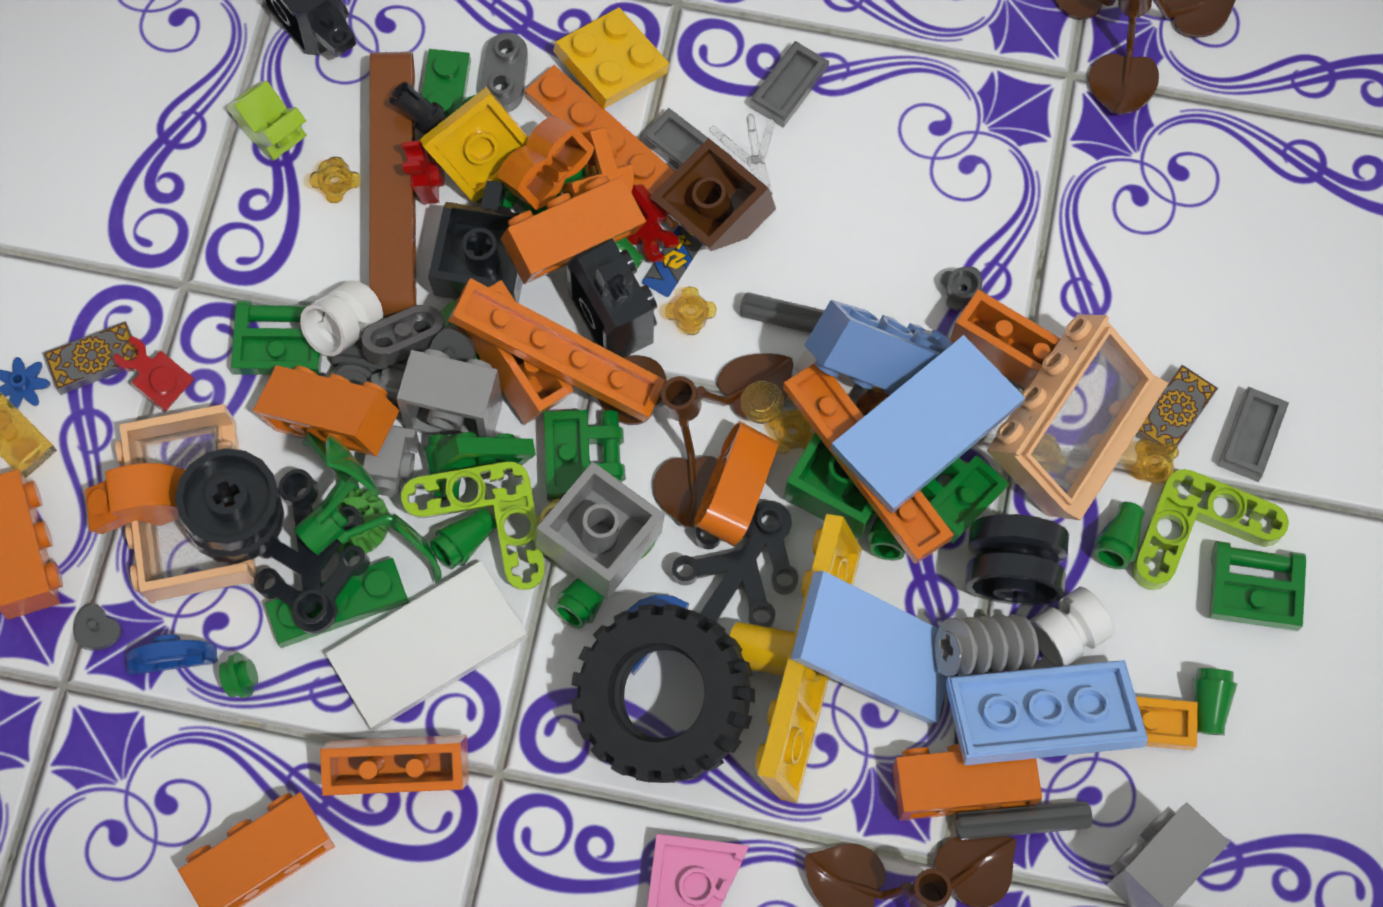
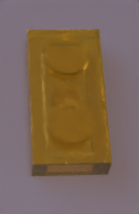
M0 392V457L13 470L19 469L27 478L50 458L57 449Z

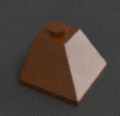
M709 138L650 197L654 204L710 251L747 239L776 210L769 187Z

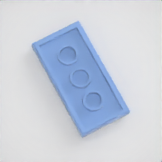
M963 335L831 444L830 449L892 514L1024 403L1025 397Z
M825 571L813 572L791 660L927 724L938 723L946 692L947 676L942 675L937 668L934 656V642L938 628Z
M1125 660L947 677L945 686L964 766L1143 748L1148 741Z

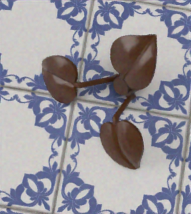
M1054 0L1065 14L1079 19L1093 18L1101 10L1102 4L1112 6L1116 2V0ZM1118 0L1119 9L1129 17L1125 57L1120 54L1105 55L1098 59L1090 69L1089 86L1092 94L1113 114L1125 115L1141 109L1151 100L1157 90L1159 71L1155 61L1149 57H1133L1136 20L1150 10L1152 0ZM1153 0L1166 19L1174 18L1175 27L1179 32L1191 37H1207L1217 33L1228 21L1236 1L1164 0L1163 2L1162 0Z
M761 353L743 356L731 361L722 369L717 379L718 386L721 392L726 395L725 397L708 392L703 386L696 388L694 383L686 377H673L667 381L662 366L650 357L640 355L622 357L665 379L655 406L662 407L665 405L669 416L679 422L687 459L673 458L666 461L655 475L653 489L661 508L684 528L697 527L694 525V520L717 462V458L713 456H703L695 459L689 421L696 418L700 413L701 399H706L722 406L732 403L735 413L740 418L748 421L766 420L778 413L787 399L788 395L784 391L783 386L784 382L792 376L794 363L791 357L773 353ZM598 399L605 411L612 410L618 412L619 423L626 425L645 423Z
M957 836L948 840L939 849L934 860L935 869H926L919 873L913 884L903 882L901 886L886 891L879 890L884 884L886 877L883 863L876 853L861 845L841 844L823 851L808 853L804 859V869L808 886L822 907H874L875 899L884 901L904 894L908 896L910 907H944L951 897L953 889L957 899L968 907H992L999 903L1009 890L1013 874L1016 839L1010 836L961 840Z

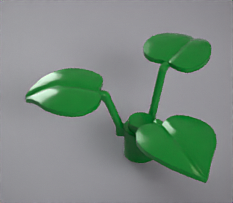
M307 432L302 445L312 447L326 463V466L333 469L336 484L324 501L294 528L299 538L310 550L319 555L336 539L344 544L351 537L378 526L386 525L402 534L428 559L436 584L441 579L442 573L430 546L420 533L395 513L392 516L385 514L349 530L344 529L349 520L337 506L352 489L356 491L360 488L358 482L376 497L380 494V491L366 469L356 461L347 447L336 437L330 434L326 437V441L323 442L317 436Z

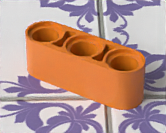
M738 421L733 426L724 441L694 520L695 526L732 546H736L741 541L751 523L777 452L778 442L741 421Z

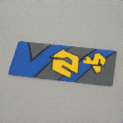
M677 226L673 232L679 240V245L675 248L664 246L661 253L666 259L663 262H654L642 280V284L647 285L666 297L671 295L703 245L681 226Z

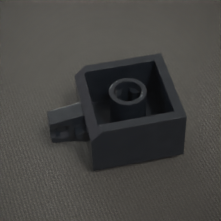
M262 0L264 6L303 54L318 56L329 50L335 57H338L356 45L355 36L346 21V18L350 15L342 0Z
M487 181L482 203L473 202L472 206L451 202L445 203L428 275L434 296L459 299L465 284L470 278L487 287L502 280L514 300L519 303L523 282L500 238L506 229L510 227L507 222L520 213L511 212V208L503 207L505 199L504 183ZM482 251H487V252H488V253H484L483 256H481Z
M612 238L576 255L566 265L568 293L595 343L621 357L629 356L653 344L654 326L657 325L654 309L657 308V303L647 285L640 286L634 274L637 273V270L629 252L626 249L620 252Z

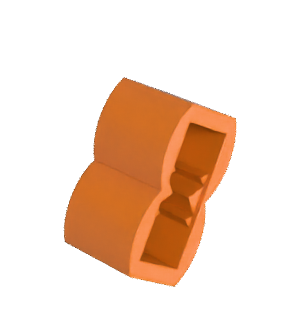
M553 115L536 126L530 134L526 146L515 150L506 158L498 171L497 178L517 198L537 210L546 206L548 202L558 195L566 178L575 175L587 164L593 154L594 146L576 127Z

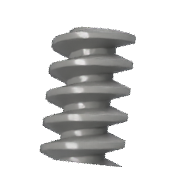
M1019 614L1009 616L996 615L994 617L981 616L978 618L965 617L962 619L949 618L944 620L939 626L934 642V656L937 668L942 675L947 677L953 676L956 673L962 676L968 675L972 671L976 674H983L987 671L992 673L1003 670L1016 671L1018 668L1027 670L1034 666L1039 654L1036 631L1031 622L1025 616Z

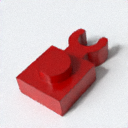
M420 140L402 142V148L407 156V162L402 163V168L406 175H411V188L423 205L440 203L439 187L445 185L444 169L423 147Z
M643 184L633 185L631 193L646 223L637 233L627 238L633 245L644 242V253L650 261L663 262L666 258L659 249L660 241L662 240L667 248H675L679 245V240L673 232L663 230L660 226L667 215L651 201V194Z
M131 336L127 343L136 350L137 357L128 361L116 353L112 360L119 369L127 372L134 371L138 374L131 382V386L162 412L166 413L191 385L194 378L161 350L151 359L146 355L144 343L140 339Z

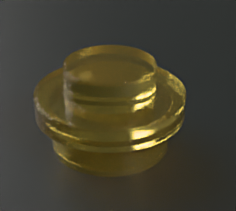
M764 380L756 381L747 386L742 393L740 401L744 415L750 421L758 424L770 423L777 419L782 413L785 403L781 389L776 384Z

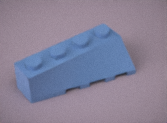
M830 300L804 346L816 358L814 364L823 372L834 377H838L839 373H843L863 388L871 390L875 385L882 388L890 396L950 347L953 342L943 332L933 330L931 335H929L919 325L909 323L906 328L892 317L882 315L879 320L868 310Z

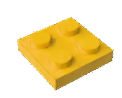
M620 7L557 40L553 50L603 109L667 74L670 65Z
M485 87L424 135L420 141L428 153L472 202H477L483 197L487 181L501 183L497 178L501 165L511 153L526 146L529 136L492 92Z

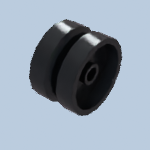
M224 448L205 453L189 464L179 479L175 497L179 518L185 527L189 539L202 554L219 562L240 563L257 558L271 548L279 536L283 525L284 509L274 474L262 459L245 450Z
M996 514L972 521L968 549L976 557L970 559L966 565L964 587L969 593L979 598L997 603L1041 605L1061 600L1065 594L1066 571L1058 563L1063 562L1068 555V531L1065 527L1054 521L1019 514Z

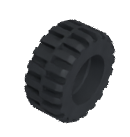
M648 604L638 606V610L634 612L625 610L614 616L615 622L609 627L602 625L593 634L597 640L591 648L584 646L578 659L584 661L580 673L573 671L571 685L578 686L577 698L571 699L572 712L580 715L582 723L577 728L582 739L590 740L593 745L590 751L600 761H607L615 772L623 776L634 777L638 781L675 783L696 779L708 770H715L724 763L723 758L729 752L734 753L742 742L739 737L743 729H749L753 717L748 715L750 702L755 703V689L750 687L749 677L753 674L749 662L745 661L741 654L743 649L736 639L730 637L725 632V628L717 622L693 610L691 611L677 605L665 604V606ZM662 650L675 651L689 658L699 669L704 683V701L697 719L688 730L669 738L652 737L637 729L627 714L624 700L626 682L634 666L649 653Z

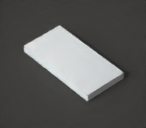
M479 561L325 654L373 732L527 639L528 634L482 561Z

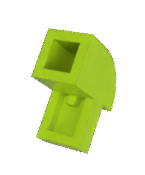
M267 80L256 83L225 106L247 136L272 160H276L307 136L301 128V125L307 120L297 107L287 108Z

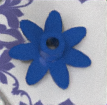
M16 357L12 365L13 373L7 370H0V380L6 383L0 386V398L10 396L9 407L12 411L19 408L23 397L31 405L38 406L39 398L34 390H43L51 385L47 379L36 378L43 368L41 362H36L25 369L22 359Z

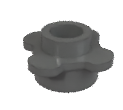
M960 267L953 272L946 271L941 275L940 285L946 289L948 296L946 305L951 310L958 311L962 306L968 305L978 289L987 294L982 289L981 272L975 267ZM966 286L967 291L963 292L959 287Z

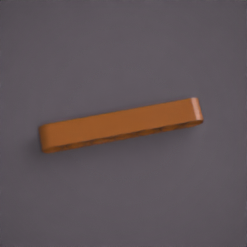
M412 51L370 53L369 62L370 289L376 294L381 303L383 318L417 305L416 193L411 188V175H406L402 168V163L407 162L402 142L415 141V122L396 106L389 103V99L393 97L391 95L399 84L408 82L415 90V68Z

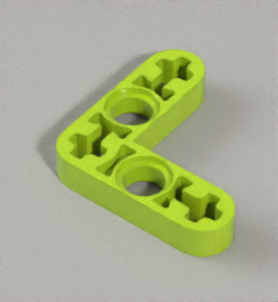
M515 462L490 464L420 476L411 479L404 485L401 492L403 507L410 515L417 518H429L494 506L504 571L508 582L519 590H531L542 582L545 575L544 558L542 551L536 548V528L538 524L529 475L522 465ZM507 470H512L514 477H522L523 484L516 486L515 494L508 495L505 488L492 489L495 498L485 500L486 486L481 474L491 473L490 482L503 480L504 472ZM464 477L475 480L479 486L477 497L468 503L458 501L453 494L454 484ZM447 480L446 495L451 503L450 506L441 507V498L429 500L427 502V509L420 510L417 503L409 502V496L416 494L417 486L424 485L427 492L440 491L437 482ZM522 514L529 519L531 528L525 537L514 539L507 535L504 524L510 515ZM534 541L536 550H526L529 564H537L538 572L531 574V582L523 583L521 576H513L512 568L519 566L518 553L514 552L508 555L507 546L521 547Z
M1187 469L1177 470L1170 475L1160 492L1133 563L1132 572L1134 579L1140 586L1149 590H1157L1166 586L1177 570L1195 520L1255 545L1268 547L1279 542L1288 530L1289 520L1287 514L1274 503ZM1181 483L1189 485L1188 493L1191 495H1188L1185 500L1178 497L1179 490L1177 488ZM1205 491L1210 492L1203 508L1198 507ZM1217 498H1227L1232 501L1236 507V515L1232 518L1219 516L1213 507L1214 500ZM1247 508L1252 510L1248 515L1249 520L1242 525L1239 522L1245 515ZM1264 516L1271 518L1270 526L1273 529L1269 533L1261 531L1262 524L1259 521ZM1163 519H1170L1176 522L1180 527V537L1174 540L1162 537L1158 532V522ZM1158 549L1166 551L1159 564V569L1164 572H1159L1156 577H1152L1148 574L1149 567L1145 564H1149Z

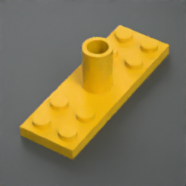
M826 514L823 528H818L815 532L813 539V554L815 558L811 571L807 570L802 580L801 592L804 600L795 632L736 622L729 635L736 639L743 649L741 654L744 660L749 662L751 670L783 676L778 698L773 699L769 705L767 724L770 729L766 744L762 743L758 748L755 767L758 771L757 775L780 800L793 803L798 802L829 677L791 660V655L813 572L825 571L851 585L854 583L862 548L843 516Z

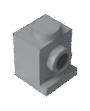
M392 426L378 456L365 455L363 467L375 482L380 491L379 495L396 496L398 492H402L404 478L411 479L414 470L415 453L419 452L420 447L416 430Z

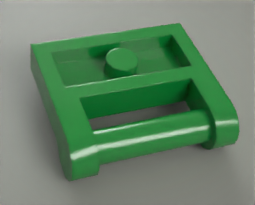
M238 300L236 303L231 361L233 374L271 375L277 365L290 369H295L296 366H303L321 376L322 354L315 351L307 342L302 329L251 328L253 322L300 323L301 313L309 305H253L251 300Z
M1215 541L1211 556L1213 568L1209 618L1299 631L1303 627L1306 554L1291 551L1289 555L1232 548L1229 542ZM1230 565L1286 573L1288 579L1283 581L1229 573Z

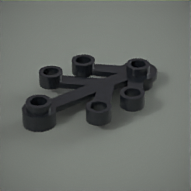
M294 469L287 472L281 478L278 487L280 496L293 507L295 527L313 512L312 504L316 501L319 491L317 482L308 472L302 469ZM307 488L302 495L297 497V494L301 489ZM346 505L339 508L346 517L355 516L354 521L350 525L344 526L345 530L365 523L363 515L354 506ZM297 534L298 552L282 543L277 537L271 548L259 555V557L263 559L273 558L301 575L303 592L286 584L284 578L271 568L263 569L256 575L254 579L255 589L267 599L277 598L293 608L294 622L302 631L309 634H318L326 631L332 626L338 615L336 598L352 576H359L367 571L370 565L369 556L359 546L351 545L346 547L340 553V564L322 585L321 571L339 548L341 542L336 539L323 552L316 555ZM360 555L359 562L354 566H349L350 559ZM275 578L274 585L269 589H264L265 583L269 579ZM323 607L319 615L311 619L313 611Z
M776 501L760 502L757 504L751 523L743 536L749 538L741 550L697 560L691 556L684 555L678 557L673 562V579L678 584L684 586L691 585L698 578L726 573L700 614L717 622L743 582L750 608L748 613L749 624L765 627L773 626L776 615L775 609L766 600L756 560L766 546L774 570L771 578L772 588L782 595H788L796 589L799 576L796 569L789 564L784 539L789 534L792 525L788 509ZM772 515L777 519L778 523L774 527H767L761 520L764 516ZM698 527L696 528V542L704 549H714L723 541L717 537L710 541L705 540L700 535L703 530ZM687 564L693 568L694 572L688 577H683L678 574L677 569L679 566ZM783 573L789 574L793 579V583L789 586H782L777 582V576ZM758 610H765L769 613L770 619L765 623H759L754 619L753 614Z

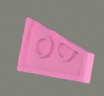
M657 834L647 907H721L749 849V845Z

